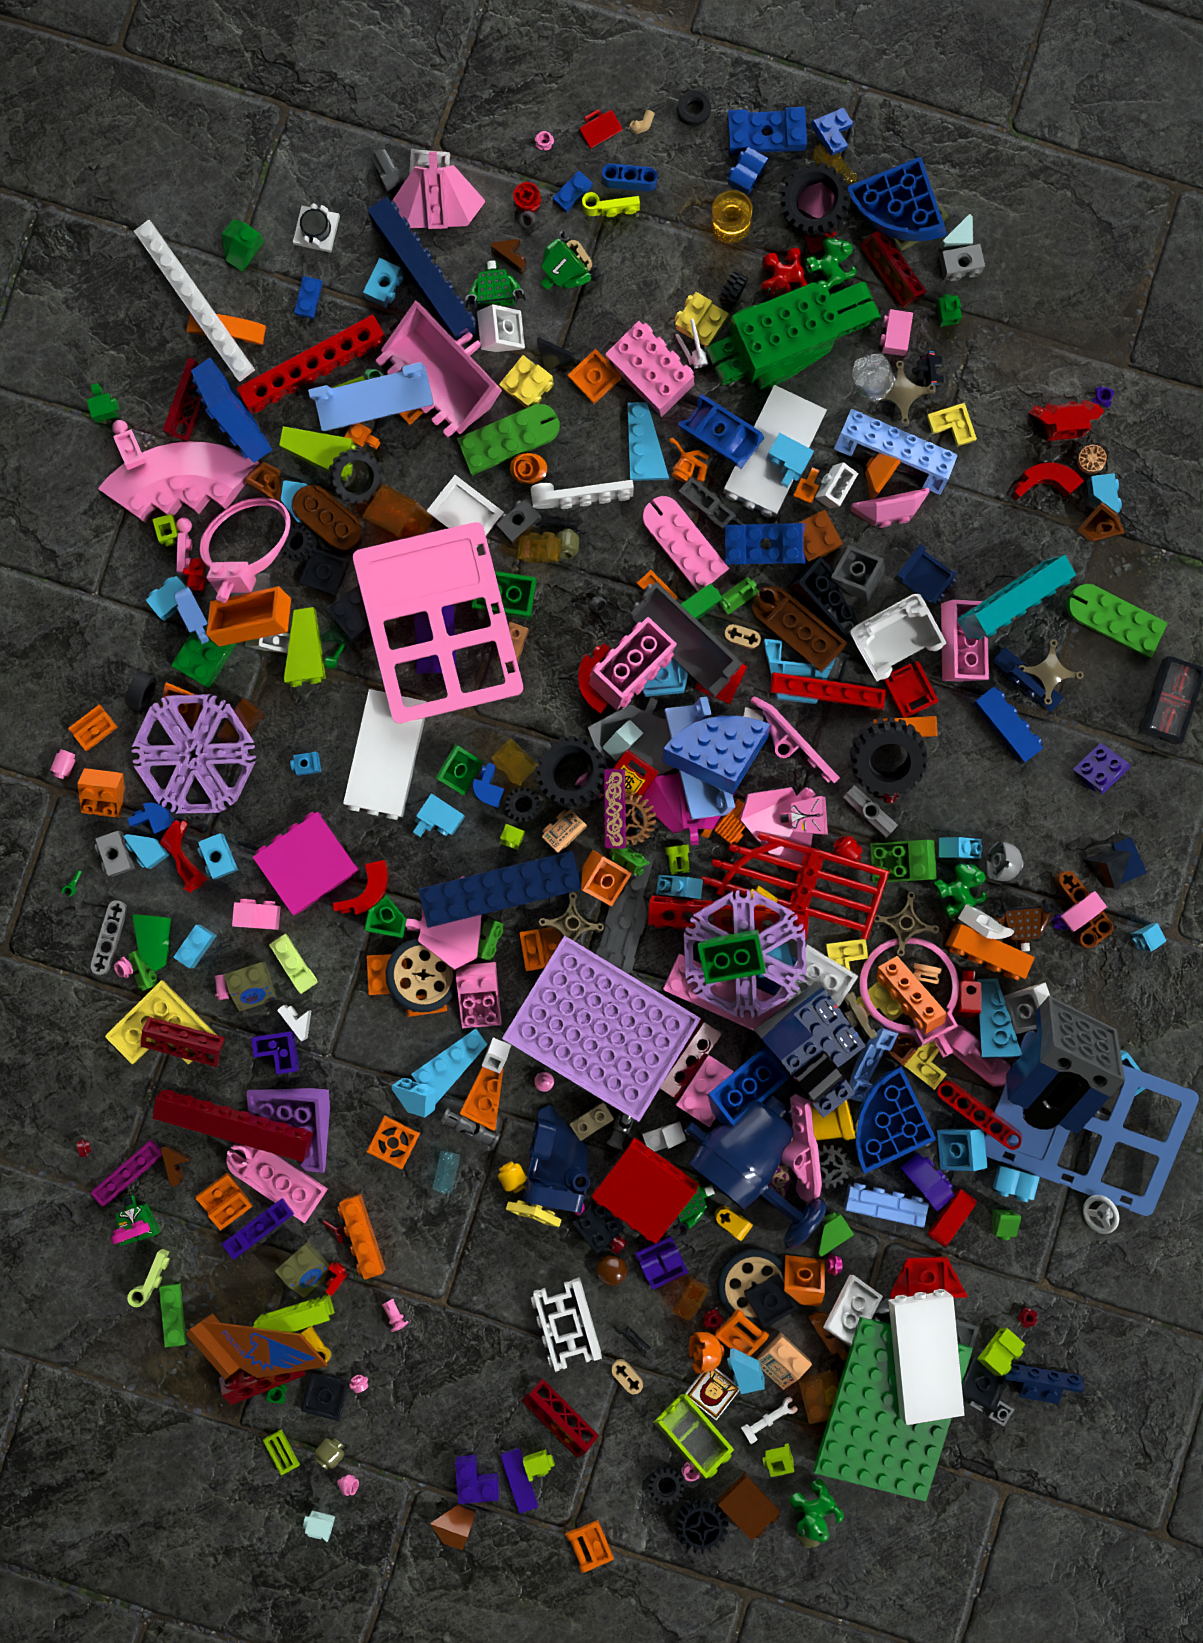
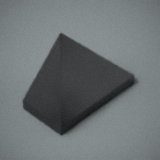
M540 337L537 338V347L546 371L572 363L574 359L572 352Z

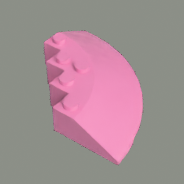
M194 441L176 442L142 452L145 464L127 470L125 463L122 464L106 478L98 489L146 523L156 508L166 515L172 514L175 516L181 506L185 504L200 514L211 499L222 508L227 509L245 486V478L260 463L258 461L253 463L249 457L245 459L240 451L220 444Z

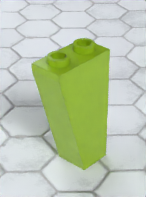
M284 426L279 444L283 451L329 474V467L333 464L335 457L340 456L339 454L343 451L356 450V445H354L353 440L350 438ZM351 462L343 468L341 473V480L347 481L348 476L352 474L353 465Z
M314 607L294 610L284 682L287 685L290 684V687L302 686V682H310V684L321 683L322 679H326L317 612Z

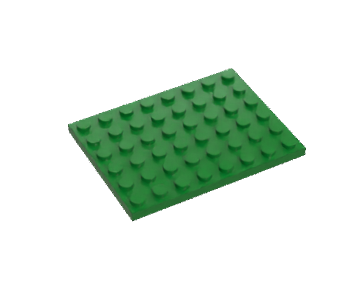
M860 1316L813 1472L926 1502L951 1418L906 1425L900 1419L890 1324ZM958 1343L962 1384L973 1348Z

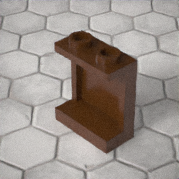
M746 1471L717 1499L718 1506L751 1541L755 1537L759 1538L765 1532L764 1528L769 1523H775L781 1513L779 1507L760 1490Z

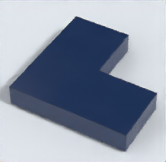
M1132 837L1112 844L1114 850L1131 853L1121 884L1147 873Z

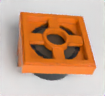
M384 1116L367 1153L402 1170L420 1133Z

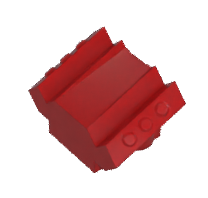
M1084 399L1081 404L1070 401V403L1058 405L1048 403L1045 408L1035 405L1029 414L1044 425L1048 441L1082 438L1086 435V432L1091 430L1090 420L1098 419L1105 410L1098 404Z

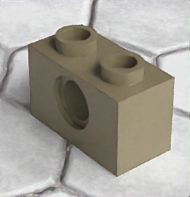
M604 1101L572 1120L570 1126L579 1140L582 1141L614 1120V1117Z

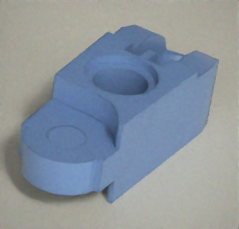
M186 587L175 594V600L178 605L177 609L189 634L196 632L202 644L209 642L204 630L208 623L189 587Z

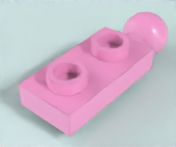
M116 420L112 425V430L116 434L113 437L127 470L145 464V459L132 430H128V426L123 420Z
M180 518L176 523V528L180 532L178 533L177 572L180 575H184L183 568L189 569L191 561L189 551H192V539L188 536V532L192 528V523L187 518Z

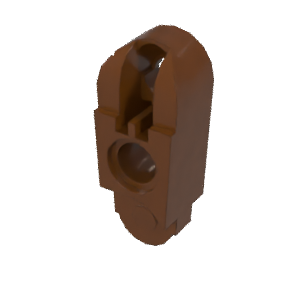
M819 1310L808 1316L831 1354L834 1355L838 1352L841 1359L846 1363L848 1351L844 1347L847 1344L823 1328L829 1315L825 1311Z

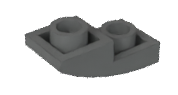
M970 1399L967 1401L969 1405L983 1412L1002 1426H1005L1015 1410L1002 1400L999 1401L996 1411L993 1413Z

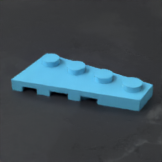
M628 403L630 480H669L648 403Z
M475 1029L411 1075L417 1083L427 1084L429 1087L436 1088V1105L487 1046V1043L479 1031Z

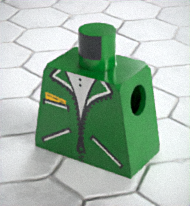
M134 1195L122 1199L125 1210L116 1214L117 1229L122 1227L125 1230L132 1228L131 1224L143 1220L144 1223L148 1222L150 1231L119 1242L120 1246L155 1236L161 1232L147 1203L137 1206Z

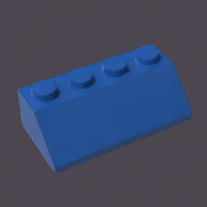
M766 1046L707 1094L712 1113L720 1123H728L734 1126L747 1109L733 1120L730 1115L752 1098L762 1102L790 1078Z

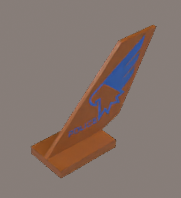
M213 1313L186 1333L225 1380L240 1368L256 1378L328 1366L326 1361L302 1334L220 1323Z

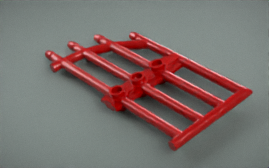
M759 832L758 839L768 841L769 843L754 849L730 844L728 850L743 855L733 864L721 862L718 859L712 860L711 865L727 870L722 881L701 876L703 883L717 887L716 894L721 896L724 895L726 890L733 891V893L739 890L740 895L747 896V890L750 889L730 884L735 873L793 890L790 902L778 898L777 903L786 908L810 910L809 916L861 931L860 938L868 940L890 871ZM782 846L805 854L802 863L798 864L765 854V852ZM752 858L799 873L796 882L793 883L742 866ZM823 860L878 875L880 877L877 886H870L821 871ZM817 879H824L873 894L871 905L816 890L814 888ZM812 896L868 913L865 924L809 908Z

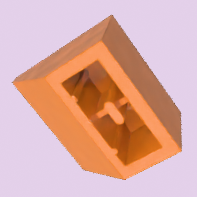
M84 768L77 783L81 813L120 818L125 789L123 773Z

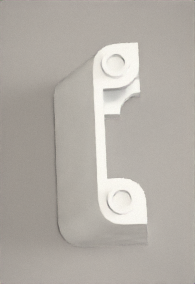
M913 594L861 622L851 630V635L876 681L888 678L892 672V665L925 647L931 651H938L943 645L947 644L920 594Z

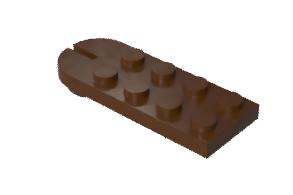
M777 586L762 587L759 589V593L756 592L752 604L755 618L821 674L847 646L848 643L782 588ZM760 595H761L764 599H766L769 603L767 604V603H765L763 600H761V599H760Z

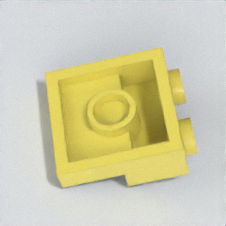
M695 292L693 296L689 295L686 299L684 311H679L675 316L676 330L694 339L690 322L691 319H694L699 343L709 347L729 318V313L715 306L712 300Z
M522 355L501 381L499 387L524 407L528 408L539 404L542 399L541 395L544 392H548L554 383L551 374L539 365L536 366Z

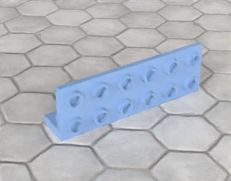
M419 362L403 366V371L365 381L336 388L325 385L309 389L310 398L316 402L321 430L328 431L433 405L434 402L426 366Z
M853 409L850 410L834 447L835 450L852 456L858 443L881 454L896 458L902 463L928 473L923 488H929L930 491L941 495L949 480L957 458V454L950 450L941 448Z
M700 697L694 705L666 708L664 710L671 739L682 729L695 722L707 719L712 715L707 697ZM679 770L691 819L728 815L735 808L732 794Z

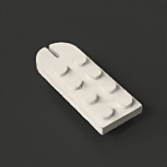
M633 480L554 491V486L551 483H539L531 487L532 504L534 508L538 509L554 507L568 509L572 505L589 506L591 502L597 501L600 504L609 503L612 499L626 501L633 497L634 487Z

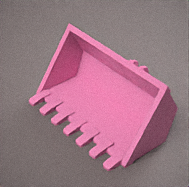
M415 300L381 349L383 354L376 359V362L379 366H382L388 360L394 364L387 371L388 375L403 371V366L419 362L423 363L427 369L434 404L423 407L421 410L427 413L432 408H435L439 412L432 418V422L435 425H438L445 419L450 425L443 431L446 437H449L456 431L461 434L469 425L491 409L502 389L470 357L471 354L480 348L481 343L476 341L464 349L462 346L469 342L473 335L468 332L457 341L454 340L436 319Z

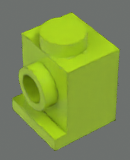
M169 514L152 519L158 541L167 547L176 545L179 533L176 528V518ZM172 530V534L166 535V532Z
M506 824L500 837V843L518 850L525 831Z
M789 1443L785 1444V1447L765 1451L766 1457H763V1464L765 1470L769 1469L771 1477L794 1472V1459Z
M546 1449L523 1458L529 1482L533 1481L535 1475L541 1477L548 1474L551 1467L555 1466L552 1454L548 1455Z

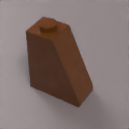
M245 698L240 701L234 710L249 734L265 716L262 711ZM229 719L217 734V737L221 739L219 743H236L240 739L238 732Z

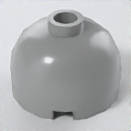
M996 842L992 845L988 853L992 855L991 863L989 861L986 862L988 877L996 881L1014 879L1022 870L1024 864L1020 851L1014 845L1006 842Z

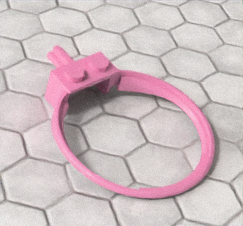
M266 497L240 501L222 511L206 528L200 542V555L210 570L207 579L218 593L217 601L226 603L230 593L252 592L256 582L254 575L267 568L280 552L289 534L290 515L286 507L279 501ZM253 506H269L282 514L285 520L284 534L278 544L266 556L248 565V562H212L209 554L210 539L218 526L228 517L240 510Z
M911 937L906 944H919L931 949L947 965L952 979V994L946 1007L949 1011L946 1013L945 1023L927 1034H924L917 1027L910 1029V1025H902L888 1020L875 1009L870 1000L867 989V977L874 960L886 949L899 945L898 938L891 939L878 946L868 956L863 965L860 975L862 1001L870 1015L879 1024L897 1033L914 1036L919 1047L934 1041L944 1058L953 1053L944 1035L958 1027L952 1016L959 997V980L956 969L949 957L939 947L924 939Z

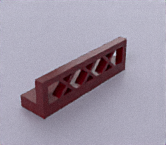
M877 231L871 233L859 245L902 308L907 307L915 298L927 293L889 236Z
M189 357L163 427L166 435L186 442L190 440L202 406V397L200 395L193 400L189 395L191 390L197 388L195 384L193 385L192 379H194L191 370L200 365L195 359ZM192 405L194 409L193 415L185 418L183 414L184 408ZM184 423L188 428L185 436L176 433L178 426Z
M152 1017L147 1019L141 1034V1047L217 1067L219 1064L220 1052L225 1043V1037ZM147 1037L154 1039L156 1043L147 1041ZM166 1043L173 1044L176 1048H171ZM186 1048L192 1049L195 1053H189ZM205 1053L214 1055V1059L206 1057Z
M543 1378L521 1400L576 1458L585 1454L599 1436ZM540 1387L547 1392V1398H542L537 1393ZM553 1402H557L561 1406V1413H557L553 1409ZM567 1417H572L575 1420V1427H570L567 1424ZM581 1431H586L591 1436L587 1443L582 1439Z

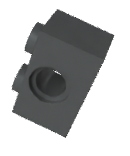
M526 499L522 502L520 500L516 502L509 514L504 513L497 520V529L512 545L542 520L541 515ZM515 517L523 519L520 525H515L512 521Z

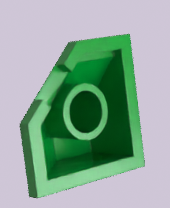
M235 219L231 220L221 234L226 262L241 272L244 271L264 243L258 231L245 222Z

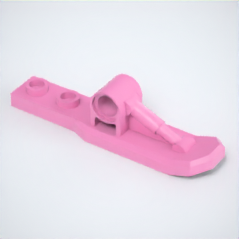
M755 696L750 700L753 705L763 709L767 723L770 724L769 731L777 756L787 758L800 747L809 756L807 761L814 768L818 766L823 771L820 775L828 783L830 781L835 783L840 778L772 705ZM787 744L789 746L788 754H779V745Z
M958 1025L954 1031L944 1035L954 1056L991 1086H1005L1006 1073L1011 1068L1009 1063L1002 1058H982L981 1041L962 1025Z
M795 1094L790 1097L794 1130L793 1141L784 1149L781 1162L791 1167L796 1174V1190L800 1199L810 1203L820 1196L822 1186L818 1144L813 1132L810 1101Z

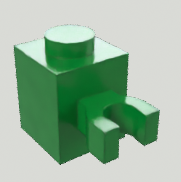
M946 294L938 299L936 310L939 327L959 324L962 319L958 295Z
M99 383L92 384L91 389L94 397L86 399L91 418L98 423L118 417L117 410L120 407L117 399L113 398L109 393L104 394Z

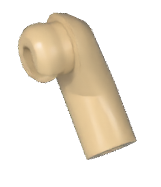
M646 110L643 120H633L630 123L631 131L639 134L649 130L655 113Z

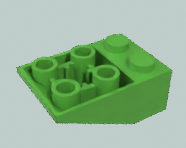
M934 840L871 844L872 866L890 871L886 882L937 880ZM872 874L873 883H878L880 876Z

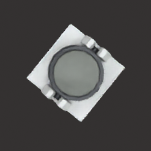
M314 203L310 207L301 206L293 244L331 253L340 215L329 212L328 208L323 205L320 208Z

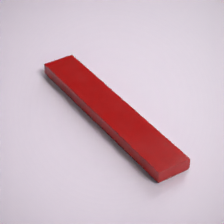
M776 672L772 673L770 693L880 710L884 709L885 689Z

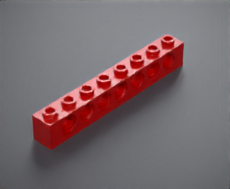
M372 314L237 387V390L251 413L260 412L267 404L276 403L282 399V396L297 392L299 387L304 384H312L317 377L321 375L326 376L334 368L347 365L354 357L365 355L367 350L382 346L384 341H386V337L375 316ZM362 335L369 336L366 341L359 340ZM345 344L352 345L349 350L342 349ZM327 354H335L332 359H325ZM312 362L318 363L317 366H316V368H314V369H309V368H308V366H309L310 363H312ZM296 371H299V372H300V376H299V377H297V378H292V377H291L294 372H296ZM277 381H283L281 387H274ZM260 390H266L264 396H257Z
M651 896L648 924L657 928L671 926L678 930L686 927L693 929L696 925L684 913L689 912L694 915L715 901ZM725 905L710 914L714 918L713 920H708L711 924L734 934L732 906ZM759 905L754 907V930L758 929L759 933L770 927L765 925L763 921L770 920L774 925L780 920V915L772 909ZM788 908L795 912V914L788 917L789 919L794 915L798 916V919L793 921V925L799 926L803 924L802 930L797 931V933L805 929V939H807L810 910ZM665 911L673 912L674 916H667ZM730 916L733 921L727 922L724 920V917Z

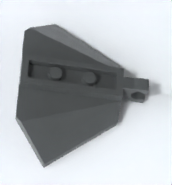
M650 698L645 711L630 704L624 709L588 727L594 746L604 758L618 763L620 758L615 761L602 747L627 721L631 720L644 734L629 750L659 771L657 776L675 769L662 762L663 748L671 740L667 720L652 715L658 700ZM631 761L628 765L640 774L645 775L647 773L645 769L634 761Z

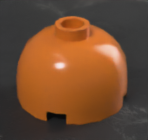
M694 1332V1335L689 1340V1355L694 1357L695 1362L691 1363L692 1368L697 1374L711 1372L719 1366L724 1356V1347L715 1335L709 1332Z

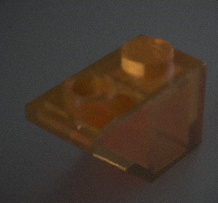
M690 1276L672 1312L690 1321L709 1291L708 1285Z

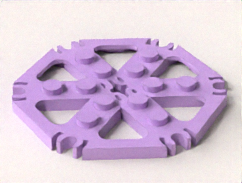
M212 694L165 696L161 699L163 707H160L158 703H154L149 708L132 747H140L132 750V753L140 755L139 759L133 760L135 764L141 763V765L134 766L157 803H162V806L166 807L168 802L172 804L171 812L178 809L175 814L217 813L225 810L224 801H227L231 806L238 800L255 762L247 761L256 758V756L248 754V749L255 748V745H246V743H253L254 741L230 704H226V701L223 700L219 706L216 705L215 700L217 696L210 698ZM181 703H200L203 706L193 731L190 730L178 711V706ZM223 718H228L240 736L238 742L211 743ZM156 720H159L173 741V745H151L148 743L147 737ZM196 749L195 754L198 755V757L192 759V754L190 753V751ZM213 764H241L242 772L234 787L230 788L226 785ZM177 765L166 789H161L150 773L151 766ZM195 777L210 798V803L189 804L186 801V795Z
M737 890L735 894L736 899L733 898L732 891L695 913L693 916L700 919V921L696 918L690 919L696 927L693 929L686 927L685 930L692 935L684 932L686 978L694 975L687 981L688 984L693 981L697 982L698 986L693 989L694 993L702 989L696 996L736 1017L738 1016L737 1009H740L739 1014L741 1018H743V1012L749 1010L752 1018L755 1015L754 1009H757L758 1017L797 994V991H793L791 987L794 990H800V986L796 985L795 981L799 979L804 982L805 977L801 974L806 976L805 929L797 933V931L802 930L803 924L799 926L793 925V921L798 919L797 915L792 916L790 919L788 918L790 915L795 914V912L754 890L753 899L750 898V890H747L745 898L740 897L739 890ZM762 904L780 915V920L759 933L766 965V973L761 975L782 985V991L770 999L761 1002L757 999L756 975L736 979V1000L728 1002L711 992V986L716 983L706 984L703 969L697 968L694 965L693 944L696 941L702 942L707 939L730 935L708 921L710 914L725 905L733 907L734 934L754 930V907ZM790 939H794L797 942L798 962L794 966H789L767 954Z

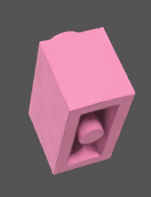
M890 309L888 315H884L882 327H885V334H881L879 346H883L882 353L905 356L908 351L913 313Z

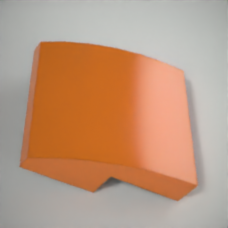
M548 927L519 932L526 971L546 967L563 939L557 930Z
M228 1172L196 1195V1200L207 1211L208 1217L220 1231L252 1207L245 1193Z

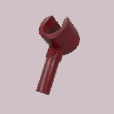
M323 1221L322 1224L335 1233L338 1243H343L342 1236L348 1238L344 1227L337 1228L328 1221Z

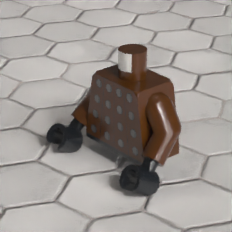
M1043 899V908L1036 906L1007 909L1002 902V907L997 909L996 905H993L995 920L1002 926L1014 930V933L1006 938L1008 940H1018L1020 951H1031L1030 939L1039 938L1043 934L1049 922L1051 912L1055 910L1053 899L1050 905H1047L1046 899Z

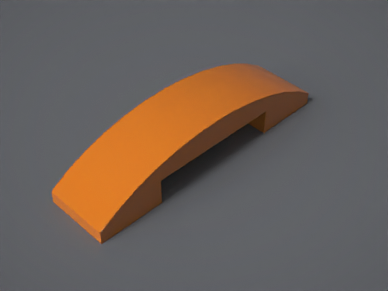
M190 313L186 332L206 336ZM216 314L233 338L241 339L246 343L263 345L266 325L237 317Z

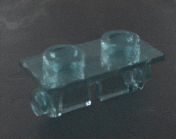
M441 1150L433 1190L443 1194H452L460 1154Z

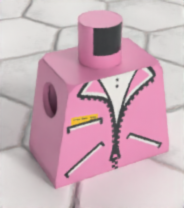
M818 796L792 803L791 812L781 813L782 825L792 824V830L798 833L828 835L825 797Z

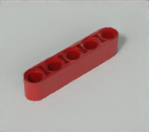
M951 1080L941 1082L937 1093L943 1101L1006 1148L1015 1150L1020 1147L1023 1136L1017 1128ZM942 1087H951L952 1094H945L942 1091ZM965 1098L968 1100L969 1105L963 1107L959 1104L958 1100ZM975 1111H983L985 1113V1118H977L975 1116ZM994 1122L1000 1123L1002 1129L995 1131L992 1129L991 1124ZM1009 1135H1015L1018 1137L1019 1141L1017 1143H1011L1008 1141L1007 1137Z

